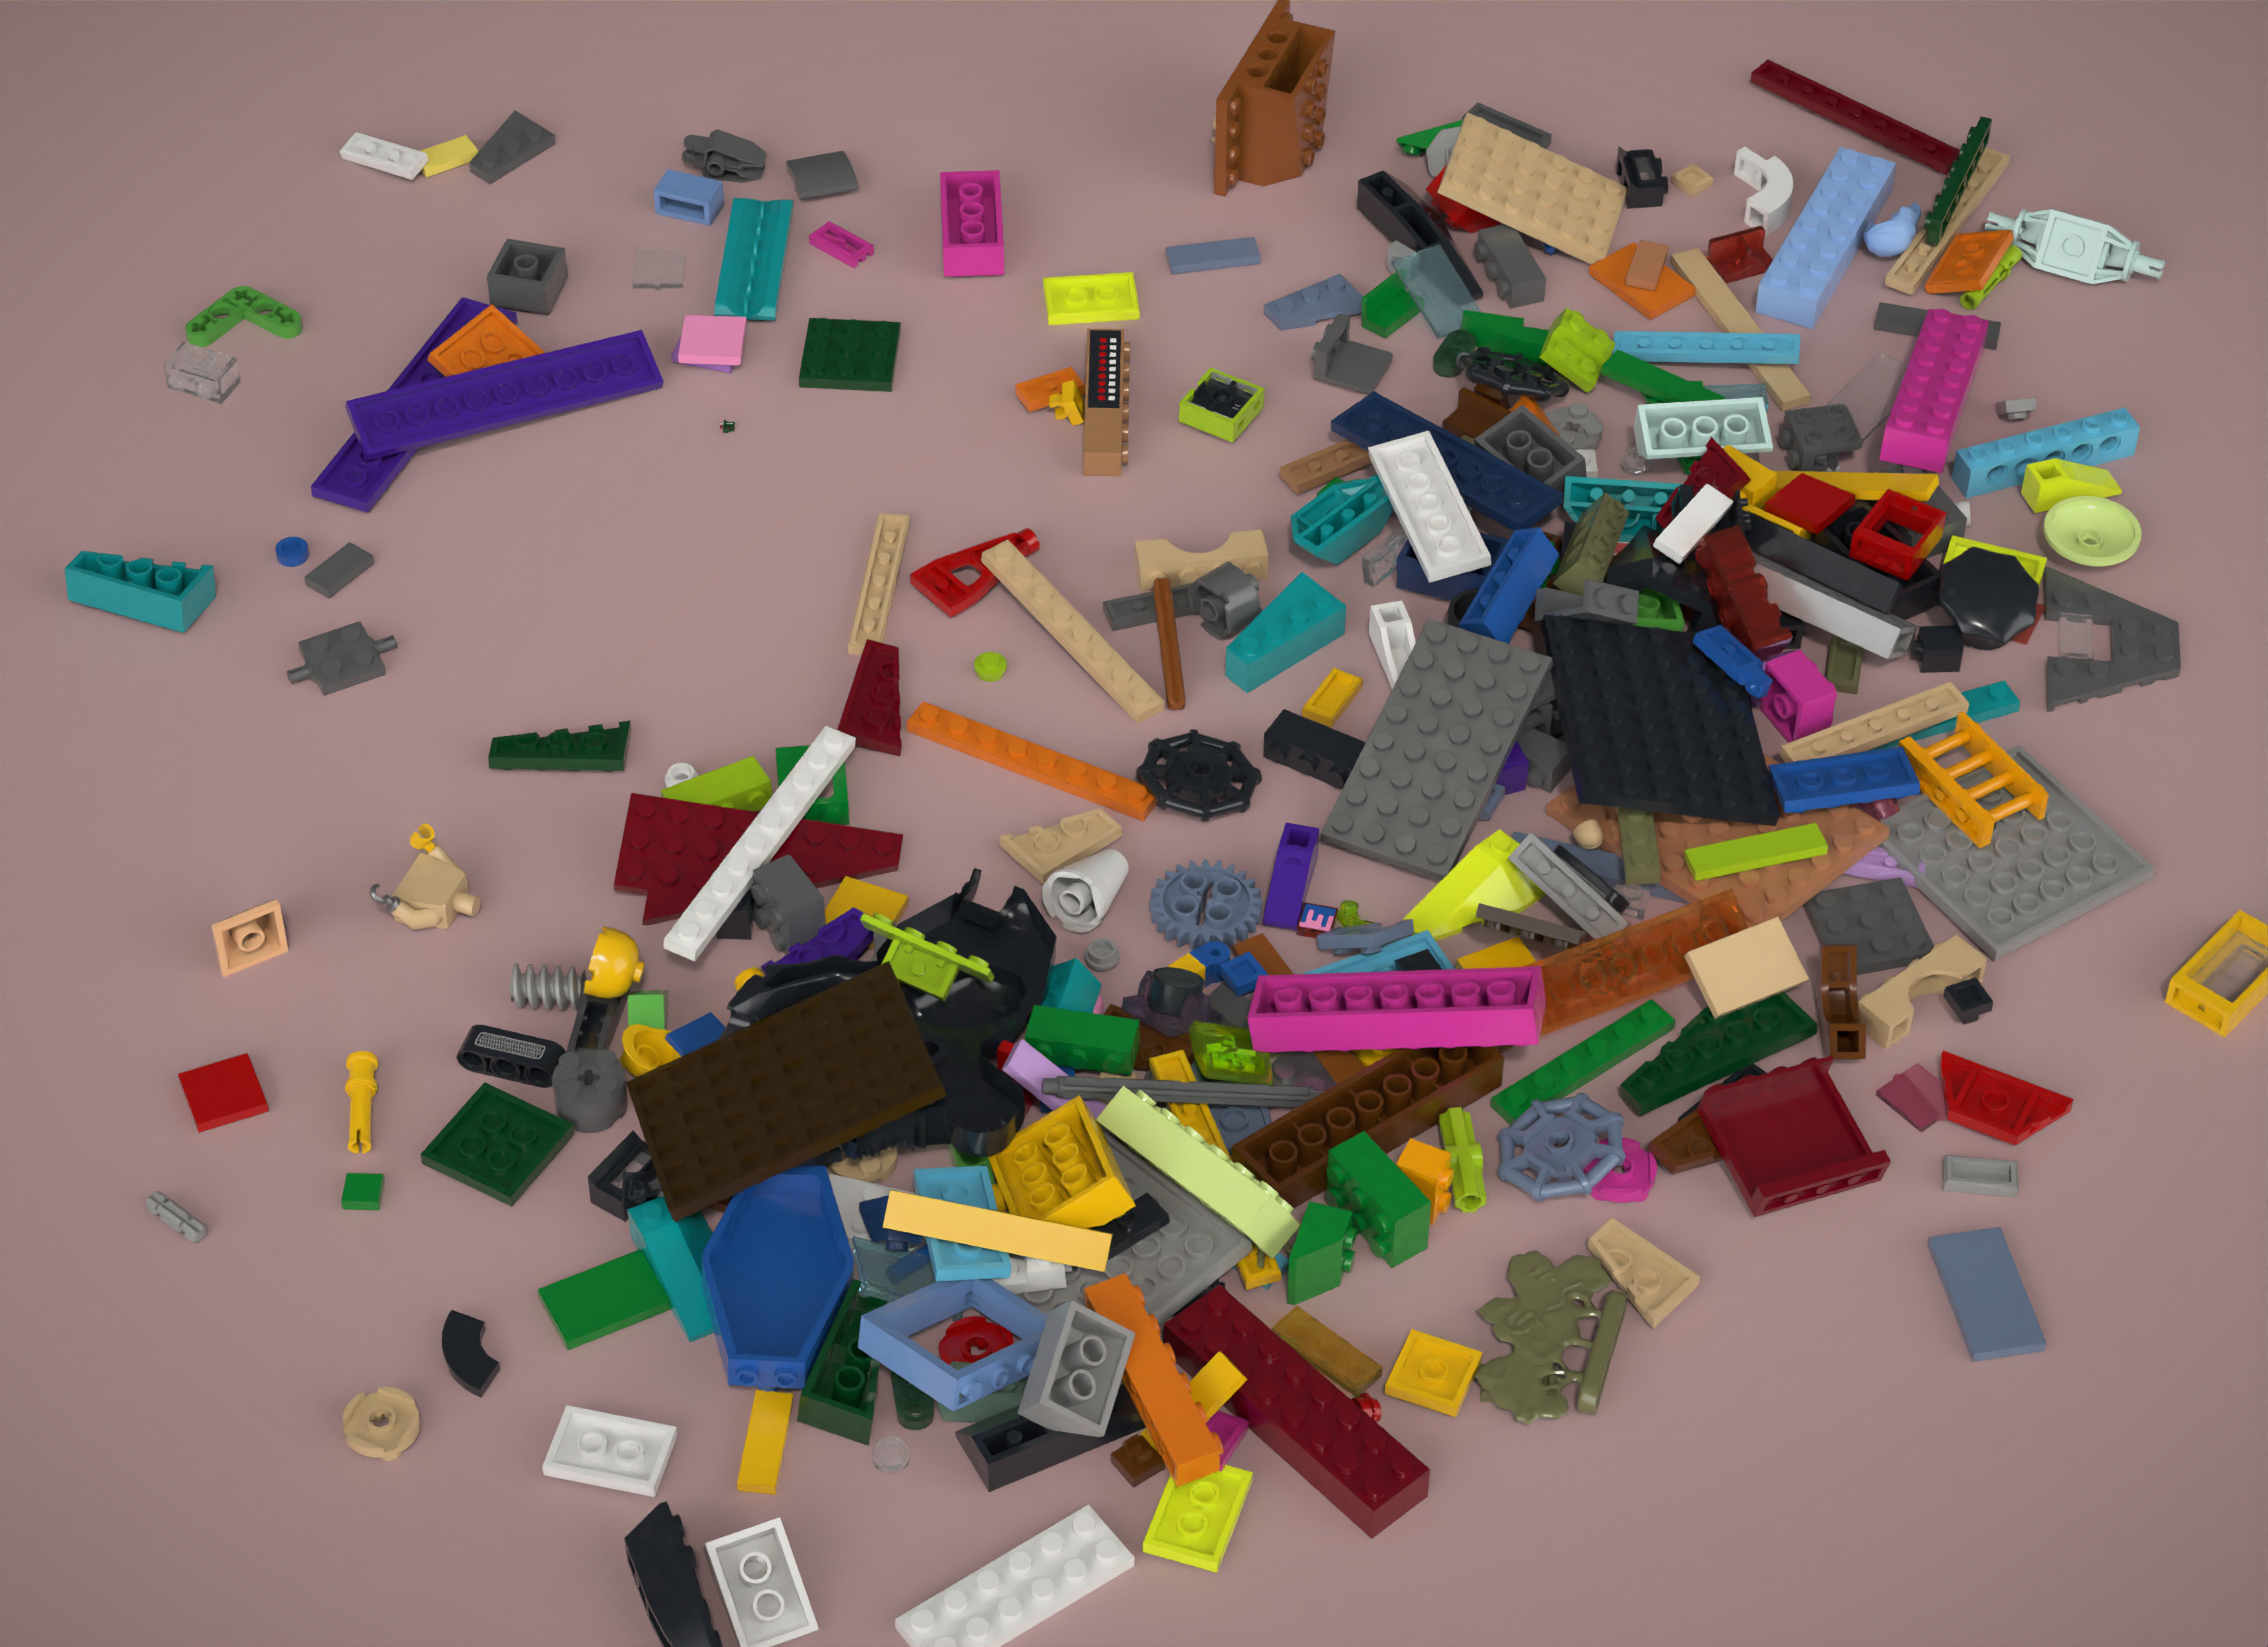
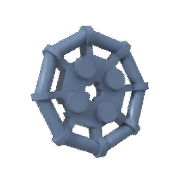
M1578 1093L1575 1097L1541 1102L1535 1099L1530 1102L1531 1106L1510 1126L1502 1128L1497 1135V1140L1500 1142L1499 1177L1504 1182H1511L1532 1195L1534 1201L1543 1202L1546 1198L1579 1193H1583L1585 1196L1591 1194L1592 1188L1615 1166L1622 1165L1626 1158L1622 1144L1623 1117L1620 1113L1611 1112L1589 1099L1588 1094ZM1563 1113L1564 1117L1555 1118L1554 1114ZM1588 1114L1596 1120L1590 1121L1582 1115ZM1608 1132V1145L1598 1144L1597 1136ZM1567 1142V1145L1562 1148L1554 1147L1556 1143L1563 1144ZM1523 1145V1154L1515 1157L1514 1147ZM1595 1158L1602 1159L1586 1175L1583 1173L1582 1170ZM1531 1168L1539 1173V1175L1534 1180L1521 1171ZM1552 1178H1554L1556 1181H1559L1550 1183Z

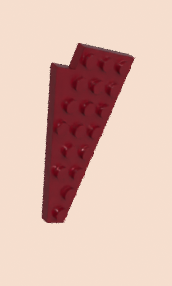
M631 793L615 874L614 891L647 896L642 925L648 926L679 919L760 812ZM801 819L770 862L790 854L814 886L822 888L842 883L845 876L858 880L898 871L903 834Z

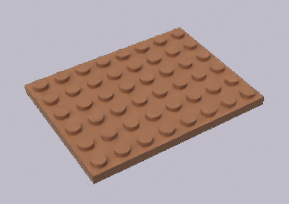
M1764 754L1768 773L1769 765L1781 764ZM1575 783L1546 804V815L1572 831L1579 824L1587 820H1596L1603 832V840L1598 847L1622 858L1616 807L1579 803ZM1773 785L1772 788L1780 815L1776 826L1653 812L1661 871V882L1658 884L1736 932L1743 931L1776 917H1779L1782 922L1889 838L1890 827L1851 804L1840 805L1837 808L1811 809L1802 813H1784ZM1817 823L1828 844V852L1825 855L1699 881L1694 880L1684 859L1685 849Z

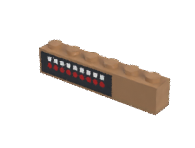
M1087 328L1083 476H1121L1122 464H1128V445H1122V442L1128 443L1129 424H1123V422H1129V403H1123V401H1129V382H1123V380H1130V362H1124V360H1130V342H1124V329Z

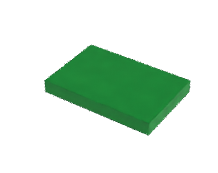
M641 1249L537 1289L538 1297L567 1351L671 1310V1301Z

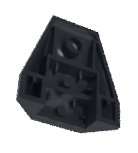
M1643 525L1607 569L1605 575V583L1639 591V595L1647 586L1693 608L1691 632L1698 633L1718 625L1724 627V619L1702 556L1692 550L1690 556L1686 557L1681 564H1678L1653 547L1656 538L1661 534L1659 531Z

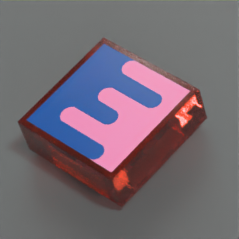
M1304 902L1297 925V935L1317 939V935L1334 929L1338 917V908Z

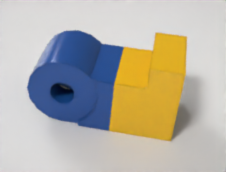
M1208 942L1168 965V967L1181 968L1198 974L1203 978L1205 982L1204 988L1212 983L1224 981L1219 975V965L1230 960V949L1222 942Z

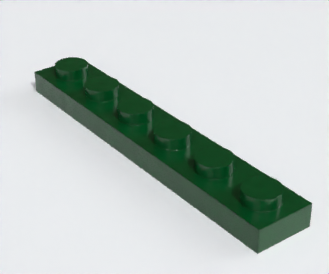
M1981 116L1976 127H1970L1967 144L1963 143L1960 148L1959 161L1954 160L1952 164L1951 178H1945L1941 191L1942 195L1937 194L1933 205V212H1928L1924 224V229L1928 230L1927 243L1939 245L1989 143L1992 119Z

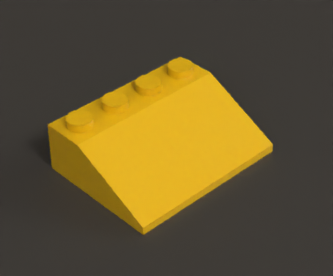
M1080 1095L1019 1131L1009 1146L1002 1152L988 1156L1011 1214L1081 1228H1090L1105 1225L1113 1219L1123 1216L1128 1210L1136 1206L1101 1125L1096 1121L1095 1116Z

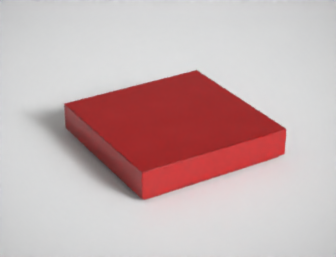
M1801 473L1764 503V511L1805 530L1819 534L1855 504V494Z
M248 1053L178 1074L181 1088L198 1133L269 1111L267 1101Z

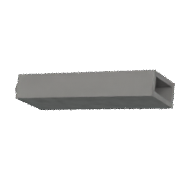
M1745 547L1725 549L1724 553H1719L1714 562L1713 569L1716 570L1713 576L1714 580L1886 659L1906 656L1918 629V626L1891 613L1888 615Z

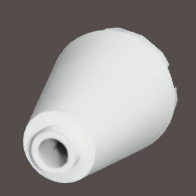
M1106 849L1054 871L1042 887V899L1047 912L1052 918L1057 916L1064 923L1062 927L1066 930L1076 933L1090 932L1101 923L1129 873L1128 862L1120 852Z

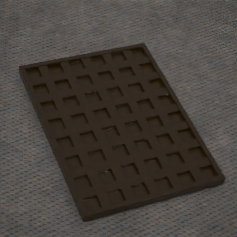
M889 961L626 1082L668 1210L674 1222L686 1216H691L699 1210L721 1200H726L742 1190L760 1184L766 1179L788 1169L795 1168L809 1159L822 1153H827L835 1147L857 1137H862L876 1128L896 1121L902 1116L924 1106L931 1105L935 1101L947 1096Z

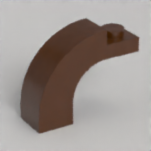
M1819 944V978H1817L1818 1020L1824 1052L1827 1057L1832 1055L1833 1059H1866V1023L1860 1018L1857 1001V945Z

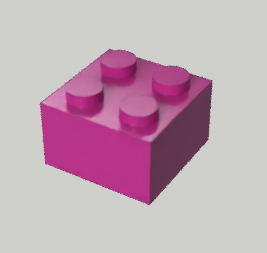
M1801 650L1766 662L1765 673L1773 682L1770 685L1768 695L1761 698L1759 710L1782 737L1790 743L1830 728L1833 722L1837 691L1833 683L1827 681L1820 673L1816 664L1809 660Z

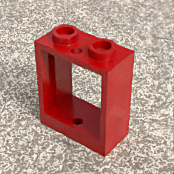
M1887 489L1853 532L1849 557L1908 581L1942 538L1947 512ZM1889 520L1921 533L1923 536L1913 548L1878 532L1886 521Z

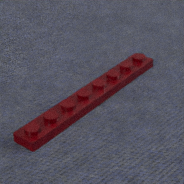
M1769 59L1751 72V83L1775 93L1790 102L1796 103L1813 113L1819 114L1838 125L1859 133L1861 136L1901 153L1912 160L1922 163L1937 172L1946 175L1951 171L1954 160L1959 161V149Z

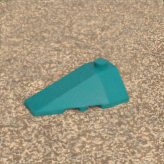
M659 1197L628 1209L631 1239L636 1248L642 1250L671 1301V1310L689 1342L713 1334L714 1330L702 1289L703 1250L713 1232L702 1212L699 1210L691 1216H686L674 1222L664 1197Z

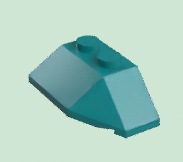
M1378 475L1370 476V479H1355L1333 484L1292 514L1290 521L1293 542L1316 557L1338 565L1379 535L1394 508Z
M1565 476L1563 509L1577 524L1580 514L1606 492L1613 499L1620 501L1629 512L1618 542H1630L1643 525L1661 533L1664 531L1655 517L1676 487L1683 484Z

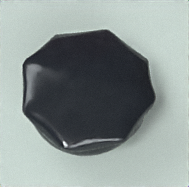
M1971 547L1941 566L1940 587L1936 605L1946 612L1953 624L1960 630L1962 639L1968 645L1980 650H1993L2004 646L2014 636L2033 626L2036 619V606L2040 589L2038 583L2028 574L2015 556Z

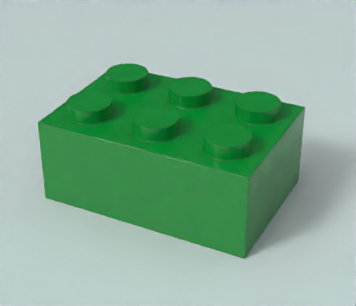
M1363 1131L1328 1151V1167L1326 1169V1200L1332 1207L1353 1211L1352 1227L1357 1228V1234H1361L1369 1243L1373 1253L1378 1258H1383L1391 1268H1394L1426 1250L1428 1247L1431 1201L1368 1134Z

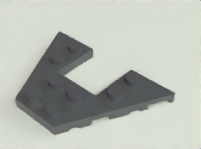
M2045 567V620L2110 626L2112 662L2048 656L2046 663L2047 712L2054 711L2055 706L2077 700L2081 704L2091 698H2103L2122 692V688L2138 683L2143 687L2151 685L2158 680H2169L2179 677L2181 661L2179 624L2177 621L2053 568Z

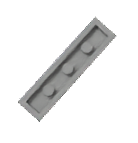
M1530 833L1508 857L1511 862L1606 950L1609 951L1632 926L1627 919L1535 834Z

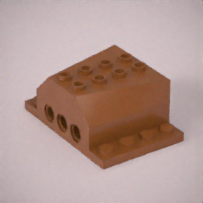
M1278 0L1216 99L1215 195L1225 197L1230 188L1236 186L1238 180L1264 187L1301 177L1306 167L1313 164L1316 150L1323 147L1325 141L1323 125L1326 118V102L1336 31L1293 21L1289 0Z

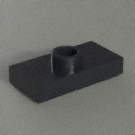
M1148 1192L1135 1199L1134 1203L1136 1206L1128 1210L1123 1216L1115 1218L1105 1225L1088 1228L1113 1234L1108 1256L1109 1260L1170 1223L1169 1214Z

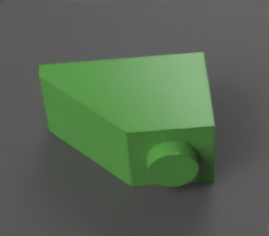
M668 990L632 991L628 994V1026L641 1024L667 1030Z

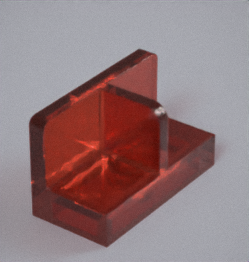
M1763 226L1753 227L1709 240L1707 260L1726 284L1764 274L1773 261L1763 248L1765 238Z

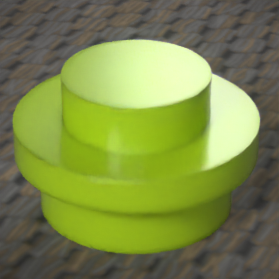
M996 652L982 653L974 660L975 672L981 680L986 682H994L1001 679L1007 669L1005 657Z

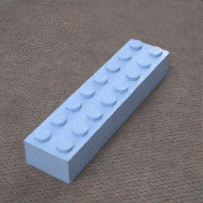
M1842 147L1838 149L1759 283L1756 313L1809 329L1815 327L1863 243V232L1868 221L1875 222L1892 192L1896 169L1895 162L1863 154L1853 149Z

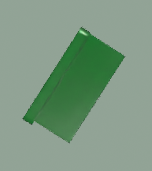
M1399 269L1362 297V327L1385 339L1424 310V299L1405 290L1404 271Z

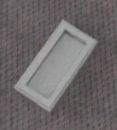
M1944 1155L1943 1191L2017 1198L2018 1161Z

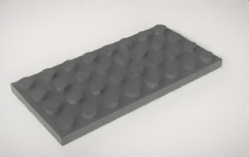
M1428 618L1320 833L1321 841L1441 881L1459 861L1553 666L1552 657Z

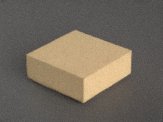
M1693 163L1672 174L1671 183L1688 196L1693 197L1712 187L1714 178Z

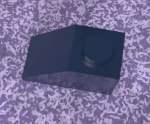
M889 1195L859 1202V1211L872 1243L885 1244V1250L890 1252H908V1246L922 1244V1235L883 1228Z

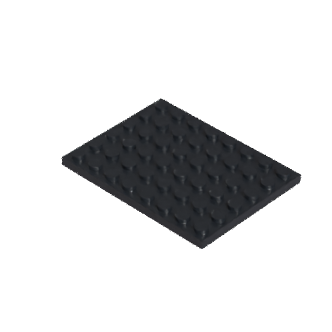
M1544 614L1541 621V629L1547 656L1552 657L1553 666L1550 671L1579 803L1776 826L1780 815L1745 685L1738 684L1737 681L1728 676L1723 669L1693 643L1695 633L1630 624H1607L1598 620H1575L1562 615Z

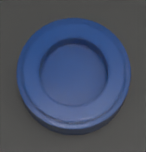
M300 537L284 538L275 547L278 562L287 567L299 566L309 558L308 544Z

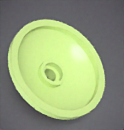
M2077 496L2058 502L2046 514L2043 526L2044 536L2048 544L2059 555L2071 562L2090 567H2105L2127 560L2137 551L2142 536L2138 520L2128 509L2114 501L2095 496Z

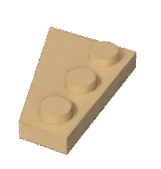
M1099 808L1063 818L1060 824L1042 829L1041 825L1028 828V833L1013 837L1011 833L999 836V846L1039 882L1044 884L1054 871L1087 858L1122 837V826Z
M1612 1217L1589 1238L1588 1249L1597 1259L1601 1260V1265L1620 1289L1628 1292V1299L1652 1329L1699 1286L1700 1276Z

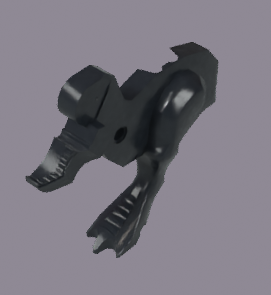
M974 868L970 881L964 884L960 893L955 892L953 895L896 926V928L903 931L906 927L913 928L924 934V940L936 945L938 941L947 943L957 949V955L966 959L970 955L983 959L989 963L988 968L992 971L994 979L992 983H988L959 970L945 1001L899 982L947 1096L935 1101L931 1105L924 1106L902 1116L896 1121L876 1128L862 1137H857L840 1145L848 1158L851 1157L853 1160H856V1156L862 1159V1155L868 1157V1154L874 1157V1154L880 1155L881 1150L887 1151L888 1147L894 1149V1146L898 1148L903 1146L906 1149L909 1147L914 1150V1146L926 1148L927 1145L952 1144L963 1154L987 1157L998 1154L1006 1149L1019 1132L1025 1115V1098L1022 1087L989 1062L988 1059L997 1054V1049L1003 1040L1011 1043L1014 1042L1029 1022L1034 1005L1041 1006L1046 999L1056 959L1057 936L1025 889L1014 886L1011 896L1000 912L974 903L972 901L976 895L982 870ZM888 938L885 940L876 953V961L853 960L836 954L805 963L768 964L764 977L756 974L753 975L728 1003L727 1009L731 1011L730 1020L719 1039H723L731 1033L881 965L893 940Z

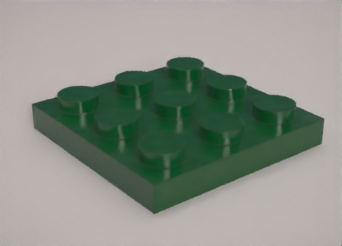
M809 318L799 373V388L892 392L901 336V322Z
M484 1082L420 1154L422 1164L507 1205L513 1206L575 1134L574 1124Z

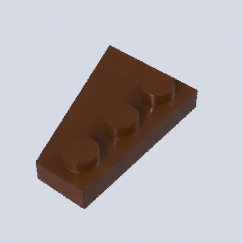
M1697 1109L1653 1139L1648 1147V1150L1672 1174L1723 1160Z

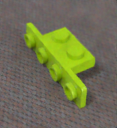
M863 913L860 918L864 928L893 940L882 964L889 961L897 980L903 984L945 1001L959 970L988 983H992L994 979L992 971L988 968L989 963L979 957L970 955L966 959L957 955V949L942 941H938L936 945L925 941V935L910 927H906L904 931L892 926L894 923L892 920L878 913H874L873 917Z

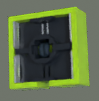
M1210 367L1198 381L1197 389L1192 388L1179 402V422L1234 443L1264 408L1265 388Z

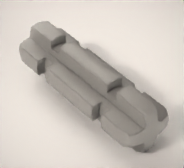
M155 1191L151 1196L147 1197V1210L155 1216H160L159 1219L180 1234H184V1237L191 1242L198 1243L201 1238L206 1236V1225L199 1219L192 1218V1214L174 1201L168 1200L169 1198L163 1193Z

